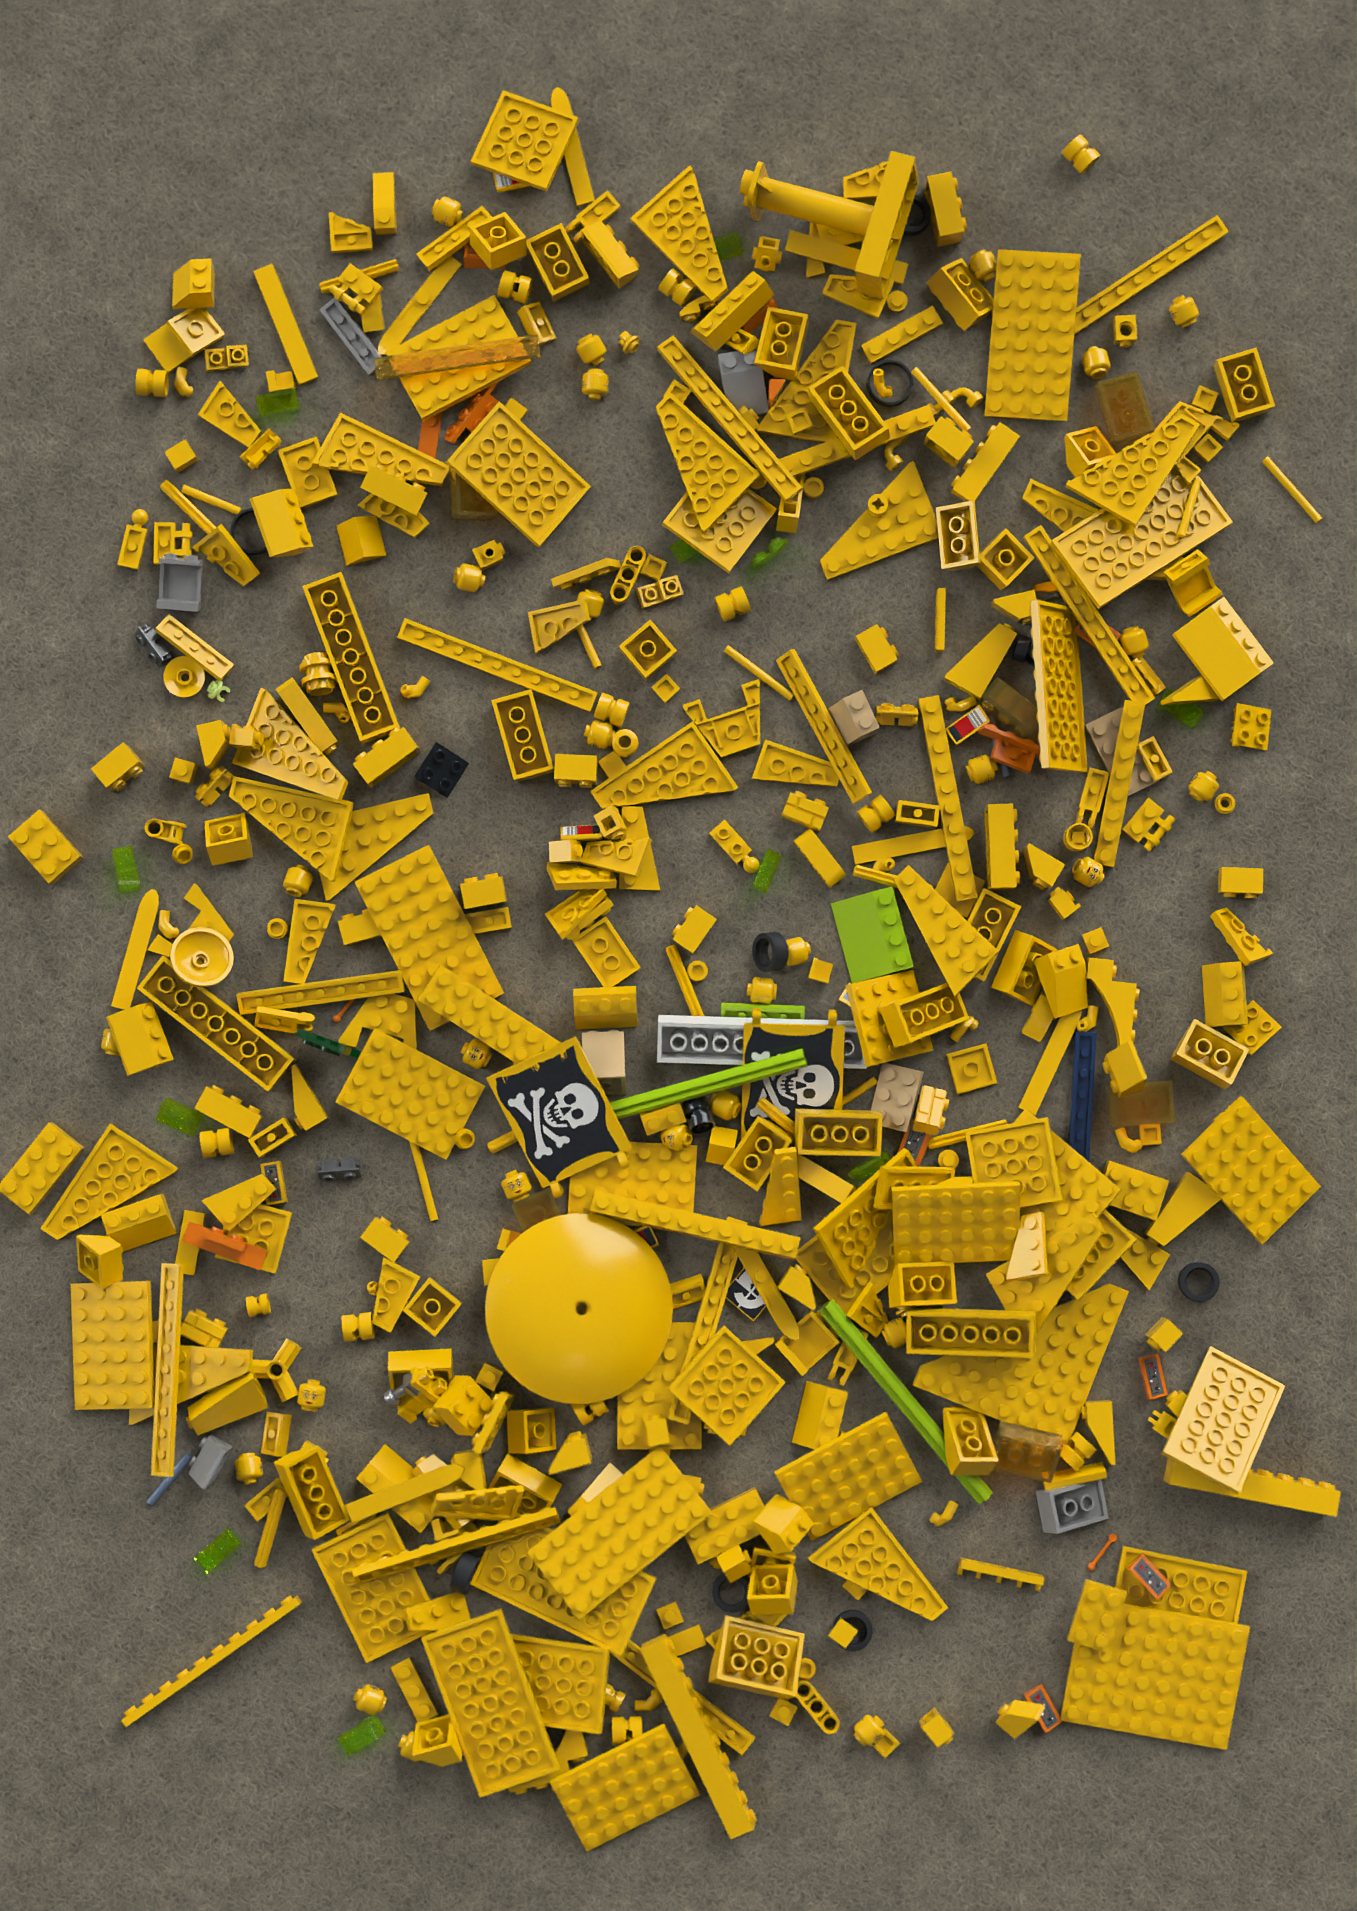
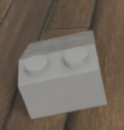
M758 348L746 355L738 351L718 354V365L725 397L737 411L745 405L748 410L752 408L757 415L766 414L769 410L763 369L754 364Z
M213 1435L202 1439L198 1447L201 1449L197 1457L193 1456L188 1465L191 1468L188 1474L204 1490L214 1483L233 1448L230 1444Z
M1101 1479L1045 1490L1044 1488L1036 1491L1043 1532L1058 1534L1109 1519Z

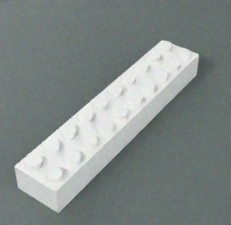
M658 1015L657 1062L743 1065L744 1023H752V1018ZM761 1018V1023L828 1025V1020ZM837 1020V1025H845L844 1068L866 1069L855 1022Z

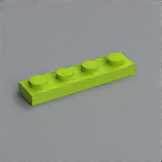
M721 1003V1017L752 1018L753 1008L761 1009V1018L804 1019L805 1006Z

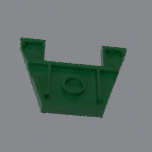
M298 1028L296 1033L297 1037L302 1038L301 1043L336 1056H340L341 1053L358 1059L361 1053L359 1050Z

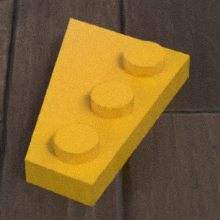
M219 381L199 411L198 416L249 448L262 432L225 385Z

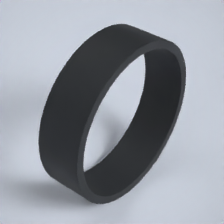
M884 360L876 364L870 371L867 380V389L870 397L876 403L885 407H894L902 404L909 397L913 387V378L910 370L903 363L896 360ZM883 365H896L902 368L910 381V389L906 396L896 402H885L878 399L870 387V378L875 369Z
M253 508L241 511L233 519L230 533L234 540L236 523L242 516L254 513ZM240 547L244 553L249 555H260L267 552L266 547L257 551H249Z

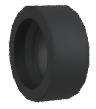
M915 195L913 204L919 206L923 211V220L915 227L906 226L903 235H919L929 225L931 217L930 206L919 195Z
M761 933L755 938L752 947L755 965L763 972L779 971L785 967L788 961V945L780 933ZM769 943L772 947V960H770L768 954Z
M1202 1262L1189 1263L1179 1273V1289L1189 1300L1197 1302L1207 1301L1214 1297L1219 1289V1275L1209 1264ZM1197 1269L1204 1270L1211 1278L1210 1288L1203 1294H1195L1187 1287L1188 1275Z
M468 1552L462 1554L451 1579V1590L463 1595L467 1594L480 1563V1557Z
M722 1573L713 1583V1600L725 1612H740L749 1604L747 1597L750 1582L746 1576L737 1579L744 1587V1597L736 1604H728L720 1597V1587L728 1580L726 1575Z
M850 1609L843 1611L834 1620L833 1627L840 1618L843 1620L856 1618L864 1624L865 1633L860 1641L849 1643L846 1648L838 1642L837 1644L847 1651L862 1650L872 1639V1624L867 1615L859 1610Z

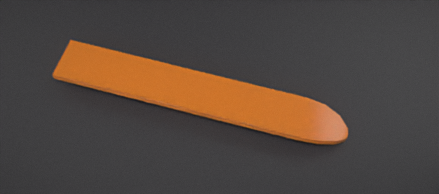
M442 412L422 421L418 451L433 458H436Z

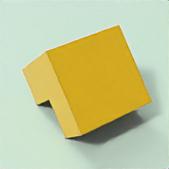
M715 1126L711 1130L706 1162L725 1165L735 1150L738 1130Z

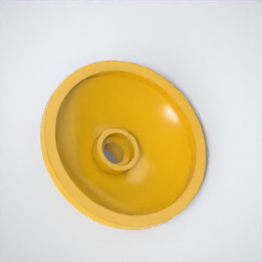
M203 927L192 928L180 934L174 941L170 952V962L177 976L184 982L197 987H209L223 981L230 973L234 959L231 945L227 939L219 932ZM201 960L204 964L199 965L196 961Z

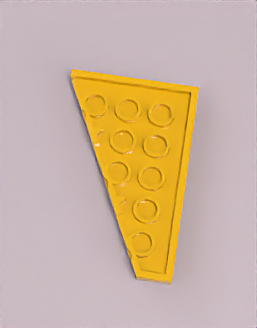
M903 1148L884 1166L916 1167L917 1165L909 1150ZM880 1169L814 1227L817 1236L843 1282L850 1289L854 1287L853 1281L859 1270H863L866 1260L872 1253L877 1243L875 1239L880 1229L885 1228L887 1219L893 1212V1209H877L873 1207Z
M872 1507L855 1518L807 1557L809 1562L930 1621H933L948 1609V1606Z

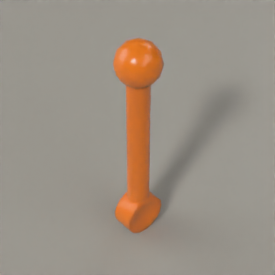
M350 999L339 1014L333 1017L335 1023L341 1021V1016L355 999Z
M1115 1534L1109 1535L1108 1542L1093 1562L1088 1564L1087 1568L1090 1571L1095 1570V1565L1111 1543L1117 1541Z

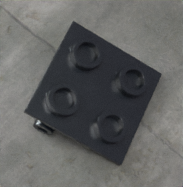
M435 742L414 777L448 798L469 763L438 742Z

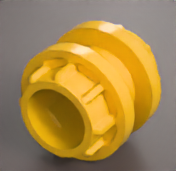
M314 652L304 656V660L299 665L300 673L306 675L301 680L302 687L313 696H321L333 692V688H335L338 681L336 675L331 673L333 667L328 654L325 652Z

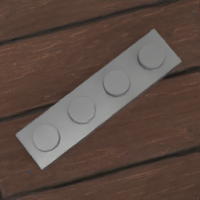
M333 298L320 309V312L368 375L371 376L386 363L340 301Z

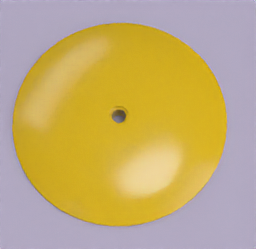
M583 1213L566 1214L544 1220L518 1236L499 1258L489 1280L485 1301V1319L488 1335L497 1357L506 1370L530 1391L553 1401L571 1404L603 1401L625 1392L638 1383L659 1359L669 1337L673 1315V1300L667 1273L650 1245L640 1235L618 1221L603 1216ZM579 1303H583L586 1307L585 1312L581 1315L576 1312V1306Z

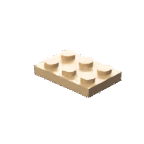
M882 1063L871 1111H879L883 1114L882 1127L909 1133L924 1072Z

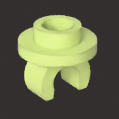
M212 681L207 688L208 697L224 702L225 699L220 697V692L222 690L230 692V689L223 686L222 681Z

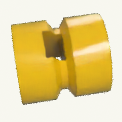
M1081 134L1064 148L1062 154L1069 162L1074 161L1073 166L1080 174H1083L1101 155L1093 147H1088L1089 142Z
M672 268L662 280L658 290L667 297L671 295L672 301L682 307L692 296L696 286L688 278L683 279V274Z
M504 270L497 296L506 299L513 297L514 301L526 304L533 278L524 275L517 277L516 273ZM516 283L520 284L518 292L514 291Z
M137 369L135 382L137 396H148L153 393L155 397H167L169 385L167 370H155L152 373L148 369Z
M742 586L731 590L729 595L723 593L714 597L724 622L735 618L737 613L743 615L751 611L749 601Z
M602 693L594 713V718L601 721L608 719L610 724L621 728L630 702L622 699L615 701L613 696Z
M881 795L871 800L870 806L865 805L856 812L871 833L881 827V822L887 823L896 816L890 805Z
M1083 823L1071 825L1063 834L1065 847L1073 852L1084 850L1091 844L1093 839L1092 830Z
M230 1127L217 1129L216 1133L212 1130L200 1132V1145L204 1159L216 1157L218 1153L222 1156L234 1154Z
M372 1312L360 1313L358 1317L354 1314L342 1315V1331L345 1342L357 1341L359 1337L362 1340L375 1339Z
M604 1400L587 1404H571L583 1426L593 1421L594 1416L600 1417L609 1412ZM589 1405L591 1409L586 1410L585 1408Z
M1076 1431L1069 1439V1445L1064 1444L1057 1454L1077 1472L1083 1466L1084 1459H1089L1097 1450Z
M630 1716L628 1720L624 1717H612L613 1745H622L626 1741L642 1735V1716Z

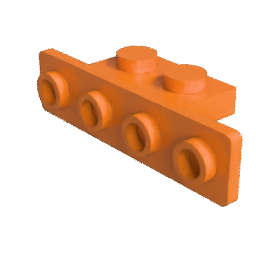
M498 382L471 396L470 403L460 411L455 424L447 429L444 440L454 444L464 429L471 433L499 402L490 394Z
M984 724L977 732L995 740L990 757L991 760L1026 774L1031 771L1035 756L1039 757L1041 753L1040 746L1035 744V741L1019 738L1010 731L1004 732L999 730L993 724Z
M193 1222L188 1223L182 1239L185 1243L257 1270L262 1268L267 1255V1250L244 1242V1238L232 1234L230 1237L225 1235L222 1229L216 1227L209 1229Z

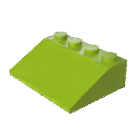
M892 886L831 903L852 983L914 967Z

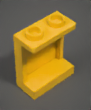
M1198 549L1163 572L1178 607L1189 617L1223 595L1222 591L1215 585L1209 571V559Z
M811 1310L797 1323L799 1329V1338L797 1340H792L783 1335L774 1343L802 1376L833 1347L840 1343L837 1340L839 1335L832 1327L828 1329L823 1324L826 1320L818 1311L814 1313Z

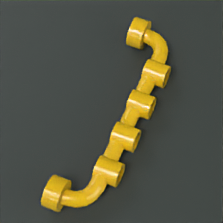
M958 388L951 393L945 390L941 393L950 404L954 403L958 397L966 396L968 398L966 403L970 408L977 406L984 398L979 391L974 393L968 388ZM932 402L927 404L930 406L934 418L943 410L939 403L935 406ZM909 436L889 442L886 445L884 455L887 463L885 466L890 472L896 470L903 463L899 455L893 456V449L897 445H901Z

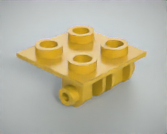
M1236 703V708L1233 709L1235 721H1232V724H1234V727H1231V730H1234L1232 732V739H1230L1232 746H1244L1267 751L1271 709Z
M1254 1000L1247 1005L1248 1025L1223 1027L1239 1044L1249 1048L1247 1054L1251 1056L1282 1028Z

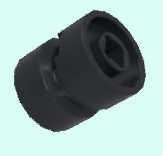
M1019 634L1012 660L1021 663L1028 661V665L1035 667L1032 657V650L1034 648L1031 637Z
M706 1096L686 1100L682 1103L684 1115L686 1118H689L687 1124L690 1133L702 1134L715 1127L716 1123L712 1112H710L711 1109Z

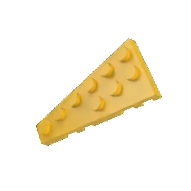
M342 413L337 417L312 462V467L364 475L367 474L371 465L375 467L376 464L387 468V473L392 476L397 473L407 478L406 481L441 487L451 471L449 465Z
M908 865L894 881L951 991L956 996L999 951Z

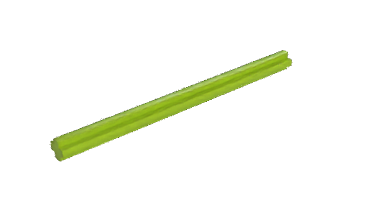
M803 1049L613 1101L610 1102V1105L617 1118L622 1119L807 1067V1061Z
M833 1299L825 1303L818 1310L819 1313L949 1468L946 1460L943 1431ZM954 1475L978 1505L991 1497L990 1495L993 1492L979 1475Z

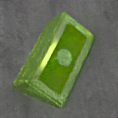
M737 231L713 238L720 262L744 254Z
M296 388L255 396L259 417L300 408Z
M767 849L754 881L753 889L763 893L768 892L781 859L779 853L772 849Z
M166 1097L160 1106L156 1120L194 1137L204 1114Z
M884 1150L881 1152V1156H873L852 1167L848 1176L856 1181H862L875 1174L880 1169V1166H884L892 1158L888 1151Z

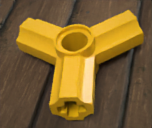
M286 1338L273 1360H252V1369L256 1377L271 1379L282 1402L298 1395V1390L288 1369L302 1348ZM274 1364L282 1367L281 1375L273 1374L272 1366Z

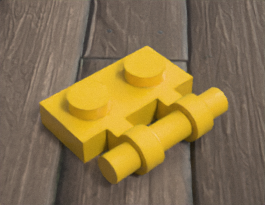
M350 263L338 278V281L343 286L338 288L333 284L329 292L338 301L342 300L346 303L350 310L353 312L357 311L362 315L366 308L361 304L366 301L371 305L382 292L383 287ZM351 290L357 297L353 299L347 293Z
M154 522V565H160L159 558L164 556L165 553L177 554V557L185 558V555H192V550H190V539H192L190 523H182V531H176V523ZM176 538L182 539V549H176Z
M1148 797L1122 831L1137 843L1144 837L1148 841L1143 847L1150 852L1154 846L1157 847L1160 843V838L1165 832L1170 831L1171 825L1176 819L1171 815H1168L1165 820L1161 819L1160 816L1165 810ZM1156 823L1160 827L1152 835L1148 830Z

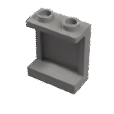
M165 553L164 556L159 558V599H157L156 608L198 612L201 609L203 560L198 559V556L185 555V558H177V554Z

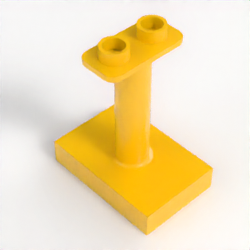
M891 151L875 205L872 206L768 178L764 162L758 161L755 171L745 170L739 193L744 195L743 206L750 209L754 221L760 220L764 209L865 236L855 268L859 292L884 299L919 179L916 158Z

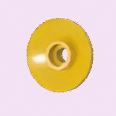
M187 656L176 657L167 664L164 670V683L167 689L175 696L191 697L202 689L205 682V671ZM184 674L189 675L188 681H182Z

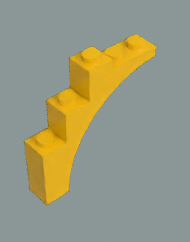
M566 1729L561 1742L554 1750L560 1767L558 1771L509 1787V1792L522 1794L527 1792V1788H545L551 1779L571 1770L569 1760L573 1762L584 1760V1756H588L584 1732Z

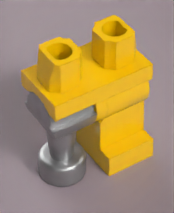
M427 1366L421 1370L414 1367L410 1370L409 1374L403 1376V1384L398 1389H390L384 1393V1399L391 1407L398 1404V1415L411 1424L417 1420L419 1413L426 1408L432 1407L437 1402L441 1394L447 1390V1382L443 1378L433 1381L434 1373Z

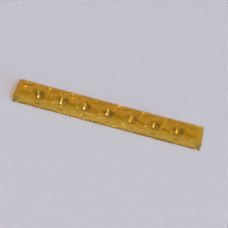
M538 335L378 357L374 358L377 380L537 358L541 357Z

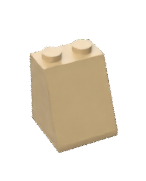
M863 690L841 699L827 709L847 747L877 734L880 728Z
M592 1030L582 1033V1049L605 1095L626 1094L624 1031L609 1030L608 1032H598Z

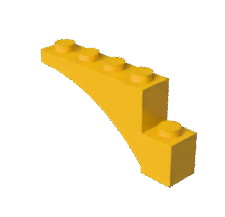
M1087 958L1086 979L1094 985L1109 1010L1117 1037V1048L1131 1040L1134 1043L1135 1030H1132V1025L1137 1020V1009H1134L1135 1001L1139 999V989L1136 988L1137 984L1112 981V977H1116L1117 971L1114 960Z

